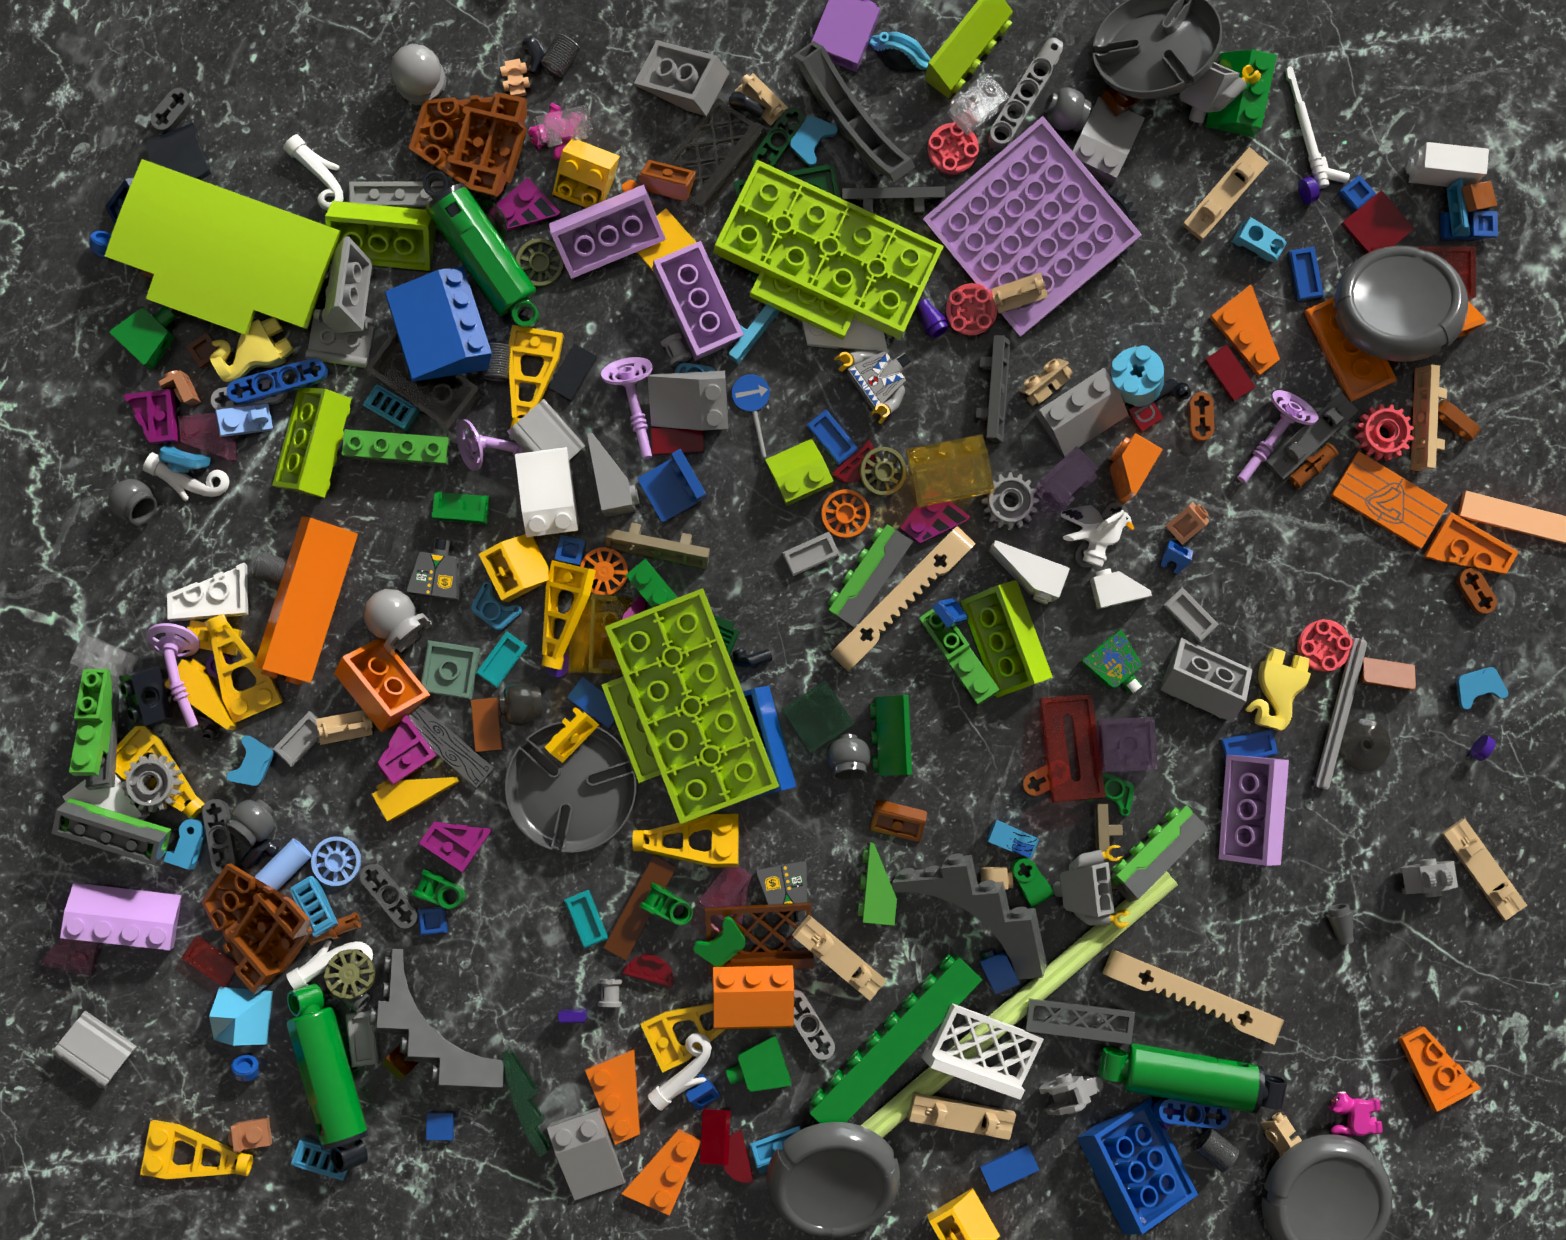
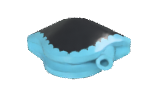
M882 32L880 35L872 36L869 42L870 47L882 61L897 71L927 70L928 62L931 60L921 44L912 35L905 32Z

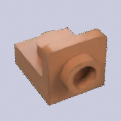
M181 370L170 371L163 376L164 379L158 381L159 386L163 389L175 388L174 392L180 402H184L191 407L201 403L189 376Z
M1191 502L1165 526L1183 545L1208 524L1209 519L1207 517L1209 515L1200 504L1196 506L1194 502Z
M269 1117L241 1121L231 1126L228 1140L230 1146H233L234 1153L241 1152L244 1149L270 1146L272 1144Z

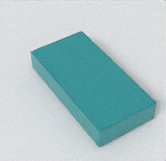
M506 631L476 674L498 689L528 646Z
M589 889L564 900L583 948L609 938Z

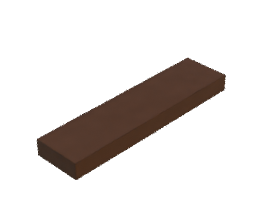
M653 855L605 943L604 949L624 960L628 959L652 914L639 906L640 903L644 902L649 894L651 882L666 889L677 868L676 866Z

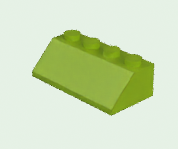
M978 0L928 62L925 81L948 99L954 92L958 94L966 84L964 80L969 73L973 75L980 67L982 56L985 53L989 55L997 45L995 41L1000 34L1004 36L1013 24L1011 22L1013 11L1005 0Z
M332 201L325 215L326 226L341 231L335 249L344 237L349 236L373 262L372 265L431 270L435 241V223L426 210Z
M305 387L298 389L272 486L325 498L326 492L330 487L332 469L337 462V451L339 443L343 439V429L346 418L350 413L352 398L328 389Z
M1017 580L997 585L960 601L963 610L968 615L969 619L967 621L984 667L1000 689V692L995 695L996 698L1053 678Z

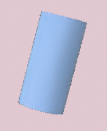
M293 838L255 875V878L278 891L312 855L298 840Z

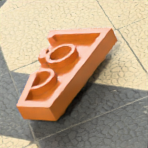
M1249 285L1209 317L1257 377L1280 360L1252 285Z
M1450 512L1444 519L1423 558L1504 575L1507 574L1519 551Z
M1419 1026L1398 1037L1432 1111L1438 1112L1481 1089L1475 1081H1472L1465 1074V1070L1453 1061L1446 1053L1445 1048L1425 1027Z
M634 1048L585 1070L615 1145L640 1135Z
M678 1129L621 1194L670 1216L700 1147L701 1139Z

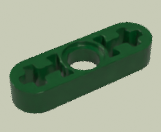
M790 107L782 113L753 154V167L756 161L759 160V157L761 159L766 157L768 149L772 152L768 158V163L770 166L776 167L790 147L791 139L804 122V115L800 109ZM794 116H797L798 124L793 123L789 127V133L791 134L789 135L788 132L785 130V128L788 126L787 117L793 118ZM782 135L786 140L785 144L782 147L773 146L771 143L773 136Z

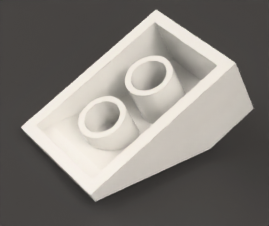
M567 447L515 454L526 537L578 531L579 517Z
M996 540L990 546L989 552L1017 580L1028 594L1034 595L1033 600L1048 604V602H1054L1060 597L1070 568Z

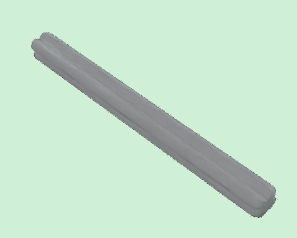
M1359 638L1352 639L1353 645L1350 648L1317 770L1314 786L1320 789L1328 790L1330 787L1365 655L1367 642Z

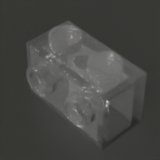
M989 74L983 80L976 79L965 93L962 91L958 92L950 101L952 106L947 114L968 136L1000 112L1010 96Z
M587 105L536 116L533 119L539 144L547 143L548 147L563 144L562 139L571 137L573 141L588 138L587 133L593 131Z
M83 634L70 663L78 666L76 671L80 673L83 672V669H109L112 687H115L116 684H120V675L133 671L139 656L96 637Z

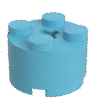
M1142 345L1128 348L1112 361L1111 378L1124 403L1126 402L1138 407L1146 406L1158 398L1163 388V362L1147 346Z

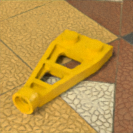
M512 325L508 344L511 346L509 379L512 420L510 428L521 419L518 416H525L541 402L560 359L563 333ZM529 355L544 359V365L536 377L522 374V356ZM520 383L536 385L532 401L519 400Z
M552 560L545 593L542 666L562 670L564 653L590 597L596 570ZM562 590L571 591L574 594L572 605L565 614L560 613L558 610V596ZM557 618L565 620V626L559 639L554 638L555 620Z
M221 614L205 621L204 623L211 637L222 700L233 723L282 703L283 699L273 678L262 675V669L254 666L256 661L255 655L230 626L225 615ZM221 626L224 628L222 632L215 630ZM233 643L242 655V659L229 665L225 662L222 647L225 644ZM238 667H247L255 676L256 684L245 690L237 691L233 687L232 672Z
M135 726L117 745L116 773L126 780L127 776L124 773L131 770L130 763H139V757L146 756L148 753L156 754L158 758L166 756V763L174 761L163 741L148 726ZM176 764L175 767H174V769H175V770H180L179 767H178L177 764ZM181 773L179 780L183 781V784L179 785V791L182 793L174 797L175 804L169 805L183 812L189 819H194L202 812L205 803L195 795ZM155 777L149 780V787L151 790H154L157 786V779ZM191 800V802L187 806H185L186 801Z
M711 814L682 824L679 822L651 830H633V851H645L709 867H738L739 814ZM702 830L712 832V848L709 851L703 852L690 847L689 838L694 832ZM683 834V847L681 849L663 846V839L666 835ZM646 838H649V844H646Z
M713 1002L665 1011L640 1024L662 1073L688 1061L693 1056L687 1051L685 1045L679 1043L673 1030L675 1023L686 1020L693 1021L698 1028V1033L705 1035L710 1042L726 1030L711 1029L707 1031L701 1022L700 1016L702 1014L713 1011ZM699 1042L692 1044L696 1049H702L703 1047Z
M152 1120L149 1125L140 1175L162 1179L225 1174L248 1176L252 1168L253 1155L242 1152L234 1153L233 1148L180 1124ZM177 1141H184L195 1148L194 1161L191 1164L176 1165L173 1162ZM204 1149L217 1151L221 1154L219 1166L212 1167L201 1164Z

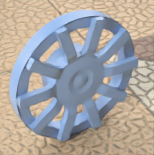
M330 837L321 841L314 849L311 857L312 870L315 876L324 884L330 886L344 885L352 881L358 874L361 866V854L357 846L349 839ZM337 841L336 851H333L329 842ZM341 841L348 844L342 852L340 851ZM325 845L329 853L324 854L319 852V850ZM352 848L355 855L346 857L345 854ZM317 855L325 858V862L317 864ZM356 859V866L348 864L347 861ZM326 866L327 870L321 875L318 868ZM345 867L354 870L350 876L346 873ZM331 871L334 872L333 881L325 879ZM338 871L342 873L345 880L338 881Z

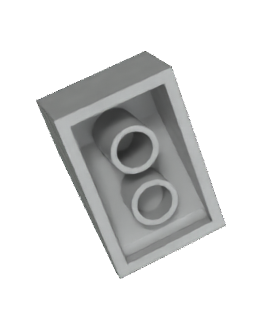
M657 40L634 84L686 111L707 116L729 75V71L716 55Z
M1098 97L1072 152L1096 180L1112 187L1145 118L1129 110L1115 116L1104 100Z
M725 371L653 374L647 376L651 426L692 430L728 429Z
M587 433L601 511L605 517L636 512L635 505L640 504L635 485L630 484L627 477L594 434Z
M600 1106L550 1123L547 1130L555 1155L574 1200L625 1183Z

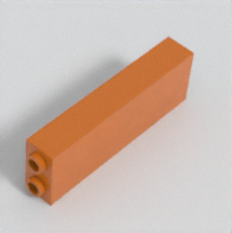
M301 516L254 664L255 667L262 669V675L277 678V675L281 674L287 676L285 681L301 685L302 681L312 682L358 533L310 517Z

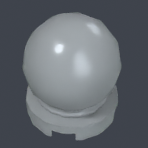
M412 43L401 47L392 57L390 66L392 81L400 95L411 104L422 105L424 100L435 99L442 90L444 92L446 75L439 62V58L432 50L424 45Z
M383 589L374 593L366 602L363 610L364 623L368 630L378 638L386 639L383 647L391 656L395 654L394 650L398 649L402 652L421 637L418 632L424 626L425 629H428L431 624L423 613L415 615V606L411 599L399 590Z

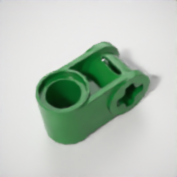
M1020 856L1011 862L1010 871L1031 908L1036 907L1055 895L1032 860ZM1021 863H1023L1026 866L1029 865V867L1026 869V875L1018 873V871H1020L1019 865Z
M422 869L421 874L423 876L417 889L412 892L414 896L446 909L457 908L464 903L466 893L461 886L444 879L434 872ZM450 889L454 890L457 894V900L453 904L449 903L446 899V894Z
M651 882V890L645 901L641 902L639 906L677 925L687 924L693 916L691 906L681 897ZM679 905H683V912L679 916H673L674 909Z

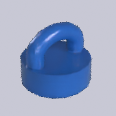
M105 231L93 232L89 240L90 250L101 258H108L104 255L112 234Z
M251 1055L239 1056L231 1064L232 1075L238 1081H252L259 1076L258 1060Z

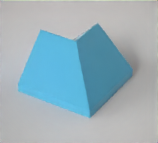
M219 987L209 1016L213 1039L233 1046L268 1044L273 991L261 990L253 994L249 989Z

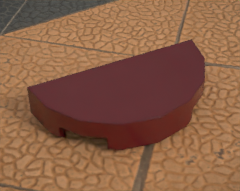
M870 440L840 465L831 476L840 482L848 484L860 482L859 469L862 458L866 453L874 449ZM874 454L869 457V460L875 463ZM866 463L865 470H872L873 467Z
M643 954L635 957L626 965L622 975L673 988L674 976L671 967L664 959L656 955Z
M742 1129L729 1136L728 1165H723L726 1173L734 1180L742 1183H754Z

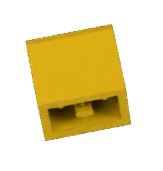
M572 138L562 150L552 195L585 208L605 201L614 181L620 156Z
M526 534L500 542L479 553L501 601L511 602L547 583L549 580L550 569L534 537H526Z
M973 1188L927 1214L929 1222L939 1240H996L1000 1237Z

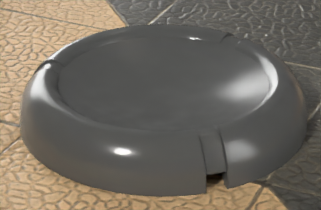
M1127 0L1115 8L1099 27L1093 43L1096 52L1093 53L1094 63L1102 79L1111 88L1123 95L1138 99H1159L1175 95L1197 83L1216 61L1222 44L1220 16L1208 0Z
M1389 246L1363 255L1346 269L1335 290L1333 309L1337 310L1335 319L1340 330L1354 346L1380 359L1407 362L1425 359L1438 354L1441 351V346L1445 344L1448 347L1456 340L1467 319L1468 295L1460 275L1452 265L1440 256L1412 246Z
M557 722L544 726L526 738L527 741L523 746H519L515 751L506 773V801L513 820L520 830L532 841L550 850L554 848L561 850V852H582L607 842L626 823L635 802L636 775L627 751L614 736L600 727H597L563 763L560 762L545 748L552 737L558 734L562 728L566 727L562 722Z
M827 1122L804 1128L787 1138L783 1142L784 1149L781 1151L777 1148L768 1164L766 1183L769 1198L774 1209L790 1226L816 1237L842 1238L865 1231L887 1214L899 1190L900 1168L897 1158L894 1159V1152L891 1146L872 1130L852 1123Z
M1341 1135L1314 1136L1289 1148L1272 1167L1264 1185V1189L1268 1191L1267 1198L1262 1197L1263 1219L1273 1240H1379L1388 1225L1392 1211L1391 1183L1381 1161L1371 1150H1367L1362 1143Z

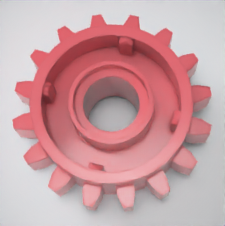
M1380 404L1376 407V410L1373 407L1367 410L1368 415L1363 414L1359 417L1362 423L1355 425V428L1359 430V433L1355 436V439L1360 441L1358 448H1364L1366 456L1374 455L1376 461L1380 460L1382 456H1384L1385 461L1391 460L1392 455L1395 458L1401 456V450L1406 451L1410 448L1406 443L1414 438L1410 435V431L1414 429V426H1410L1408 422L1411 418L1409 416L1405 417L1402 414L1403 409L1395 410L1392 404L1387 408ZM1380 427H1384L1388 430V438H1384L1380 435Z

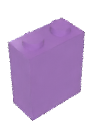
M829 0L812 42L815 41L824 46L834 64L857 72L879 20L880 8L869 0Z

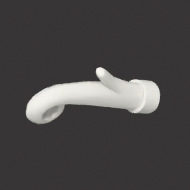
M296 134L287 140L283 149L292 158L295 157L328 188L322 191L317 198L319 206L328 211L332 202H326V197L332 196L335 198L334 201L341 202L344 199L339 183L328 170L337 171L340 167L314 153L306 146L307 144Z
M153 452L149 454L143 465V471L164 480L184 501L189 500L184 489L203 496L215 497L226 492L229 487V477L221 470L210 472L205 485L185 473L168 469L169 463L160 461L159 455ZM215 477H219L221 480L218 487L213 485Z
M328 939L314 957L302 967H297L287 973L286 976L294 990L308 986L311 980L325 971L328 961L338 952L356 949L365 953L372 961V949L363 942H351L327 952L332 944V941ZM357 957L355 958V965L359 962ZM365 962L360 969L367 967L368 963Z
M694 1033L688 1036L685 1043L686 1049L696 1058L662 1086H657L648 1094L650 1102L658 1110H664L672 1102L671 1100L680 1093L706 1081L705 1077L694 1078L707 1063L711 1055L712 1047L710 1040L705 1035ZM699 1042L703 1047L702 1049H696L692 1044Z

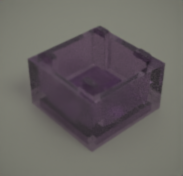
M1076 446L1036 485V494L1054 512L1058 508L1064 510L1074 500L1072 494L1080 486L1086 489L1097 478L1095 472L1099 468Z
M1154 717L1097 720L1100 772L1158 770Z

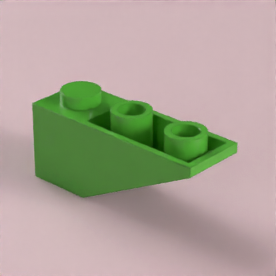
M869 842V848L864 847L862 863L867 864L866 874H861L860 890H865L864 900H859L858 916H862L863 923L895 926L897 898L875 844Z

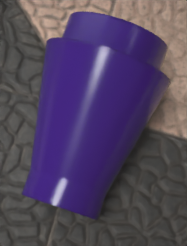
M928 299L917 303L915 308L918 311L925 334L930 335L932 339L944 334L949 328L947 325L948 320Z

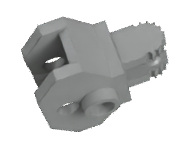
M1436 858L1420 860V864L1399 867V873H1403L1405 888H1402L1403 894L1425 893V897L1442 896L1441 891L1458 887L1454 861L1437 862Z
M1071 1073L1057 1076L1054 1081L1041 1085L1039 1091L1041 1094L1049 1092L1053 1096L1055 1103L1048 1105L1046 1108L1048 1115L1074 1114L1082 1111L1091 1102L1089 1096L1102 1091L1104 1084L1102 1079L1097 1076H1072Z

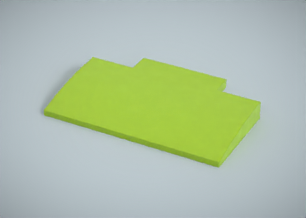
M142 159L122 205L104 256L154 274L146 296L147 300L248 335L256 311L308 329L341 231Z
M757 160L715 243L713 254L759 274L749 297L844 340L854 318L901 340L944 246Z
M703 588L605 626L623 673V677L602 684L605 696L638 782L640 783L662 775L680 824L779 787Z

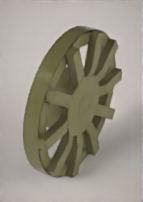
M541 238L530 240L519 249L516 256L519 264L520 260L529 262V265L523 266L522 269L524 271L532 269L528 278L536 287L555 283L563 272L564 262L556 244L550 240ZM539 244V251L534 252L531 246ZM543 244L551 246L546 253L543 252ZM526 249L531 253L530 258L523 256ZM555 250L558 256L549 258L548 256ZM560 260L559 267L550 265L551 262ZM548 269L557 271V273L552 277ZM535 273H538V282L531 280ZM542 273H545L549 280L542 281Z
M878 447L870 450L863 456L859 469L863 486L875 495H890L898 491L904 484L907 473L903 457L896 450L889 447ZM878 451H885L883 461L880 460ZM889 453L895 456L890 462L887 461ZM872 454H874L877 463H873L871 460H869V457ZM899 461L901 469H894L893 464ZM866 463L873 467L872 470H865ZM872 473L873 476L867 480L865 474ZM894 473H901L899 481L893 477ZM876 479L877 482L874 489L870 483ZM889 480L896 484L892 489L888 485ZM881 482H883L886 491H879Z
M348 949L340 951L327 963L324 975L326 986L338 998L345 1000L359 998L368 992L374 982V964L365 953L359 950ZM352 954L350 963H347L345 955ZM356 955L363 957L356 965L354 964ZM339 958H341L343 963L342 967L335 964ZM367 962L369 969L360 970L359 968ZM331 968H336L339 970V973L330 974ZM370 973L368 982L361 978L362 974ZM339 977V980L331 985L330 978ZM358 982L365 985L359 992L356 987ZM344 983L342 993L337 992L335 989ZM348 986H352L354 994H346Z

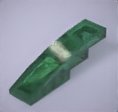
M509 1047L502 1053L507 1084L514 1108L525 1134L540 1158L550 1150L551 1146L538 1128L545 1120V1117L532 1099L539 1092V1089L511 1047Z

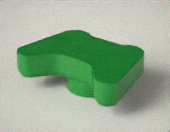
M1099 772L1083 794V798L1088 802L1099 797L1110 800L1116 804L1119 815L1126 817L1130 814L1135 789L1133 784L1106 772Z
M727 916L723 919V931L717 934L710 942L696 941L694 943V952L713 966L721 967L745 947V937L734 920Z

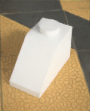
M1111 568L1095 572L1096 577L1090 579L1097 610L1152 596L1151 590L1120 571L1112 573Z

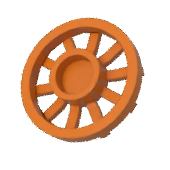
M848 489L838 490L832 493L823 504L822 521L826 529L837 537H854L860 534L869 522V505L866 499L856 491ZM845 494L853 495L850 503H846ZM841 495L842 504H839L834 497ZM858 498L863 504L854 507L853 504ZM830 501L837 507L836 510L827 508ZM865 508L866 516L856 514V511ZM826 512L835 514V517L826 520ZM855 518L865 520L861 527L854 521ZM838 520L839 523L835 530L832 529L829 524ZM852 523L857 531L850 533L849 524ZM842 524H845L846 534L838 532Z
M600 547L591 550L584 556L580 567H584L585 562L589 561L594 566L592 570H596L594 580H598L595 590L592 588L591 593L607 596L616 593L624 586L627 580L628 566L624 557L618 551L608 547ZM602 551L609 552L606 561H603ZM596 552L599 559L598 563L590 558ZM615 554L619 560L613 564L609 563L612 555ZM622 562L624 571L614 570V567ZM614 574L623 575L621 583L613 577ZM612 580L618 586L611 590L608 581ZM602 582H605L607 590L605 592L598 591Z

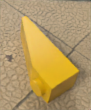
M182 659L177 667L180 680L185 683L183 687L187 688L185 692L189 693L187 698L190 704L225 729L234 731L237 725L233 723L212 677L204 671L206 666L195 659H192V661ZM169 678L164 684L167 688L170 686Z
M458 777L401 780L393 786L386 780L376 786L378 791L372 795L388 822L397 819L456 785L460 780Z

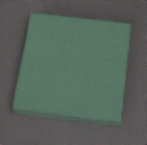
M428 640L421 684L430 694L472 700L481 649Z

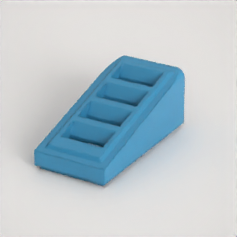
M378 384L374 386L363 404L364 407L405 432H408L420 413L417 407ZM380 392L384 395L375 407L372 403ZM389 397L392 400L385 411H382L381 408ZM396 402L399 403L400 405L393 414V416H390L389 413L395 406ZM404 407L408 410L402 420H397Z
M309 876L289 889L296 904L310 918V928L313 930L312 934L315 938L338 925L323 888L316 878ZM317 897L316 901L307 905V902ZM322 906V910L311 915V912L315 911L316 909ZM324 916H327L328 919L322 921L317 925L315 924L317 920L321 919Z
M305 1136L300 1139L291 1165L344 1181L347 1171L340 1173L334 1170L331 1160L328 1167L324 1166L331 1149L322 1150L319 1141ZM306 1148H309L311 1151L308 1159H303ZM317 1151L322 1152L318 1163H314Z

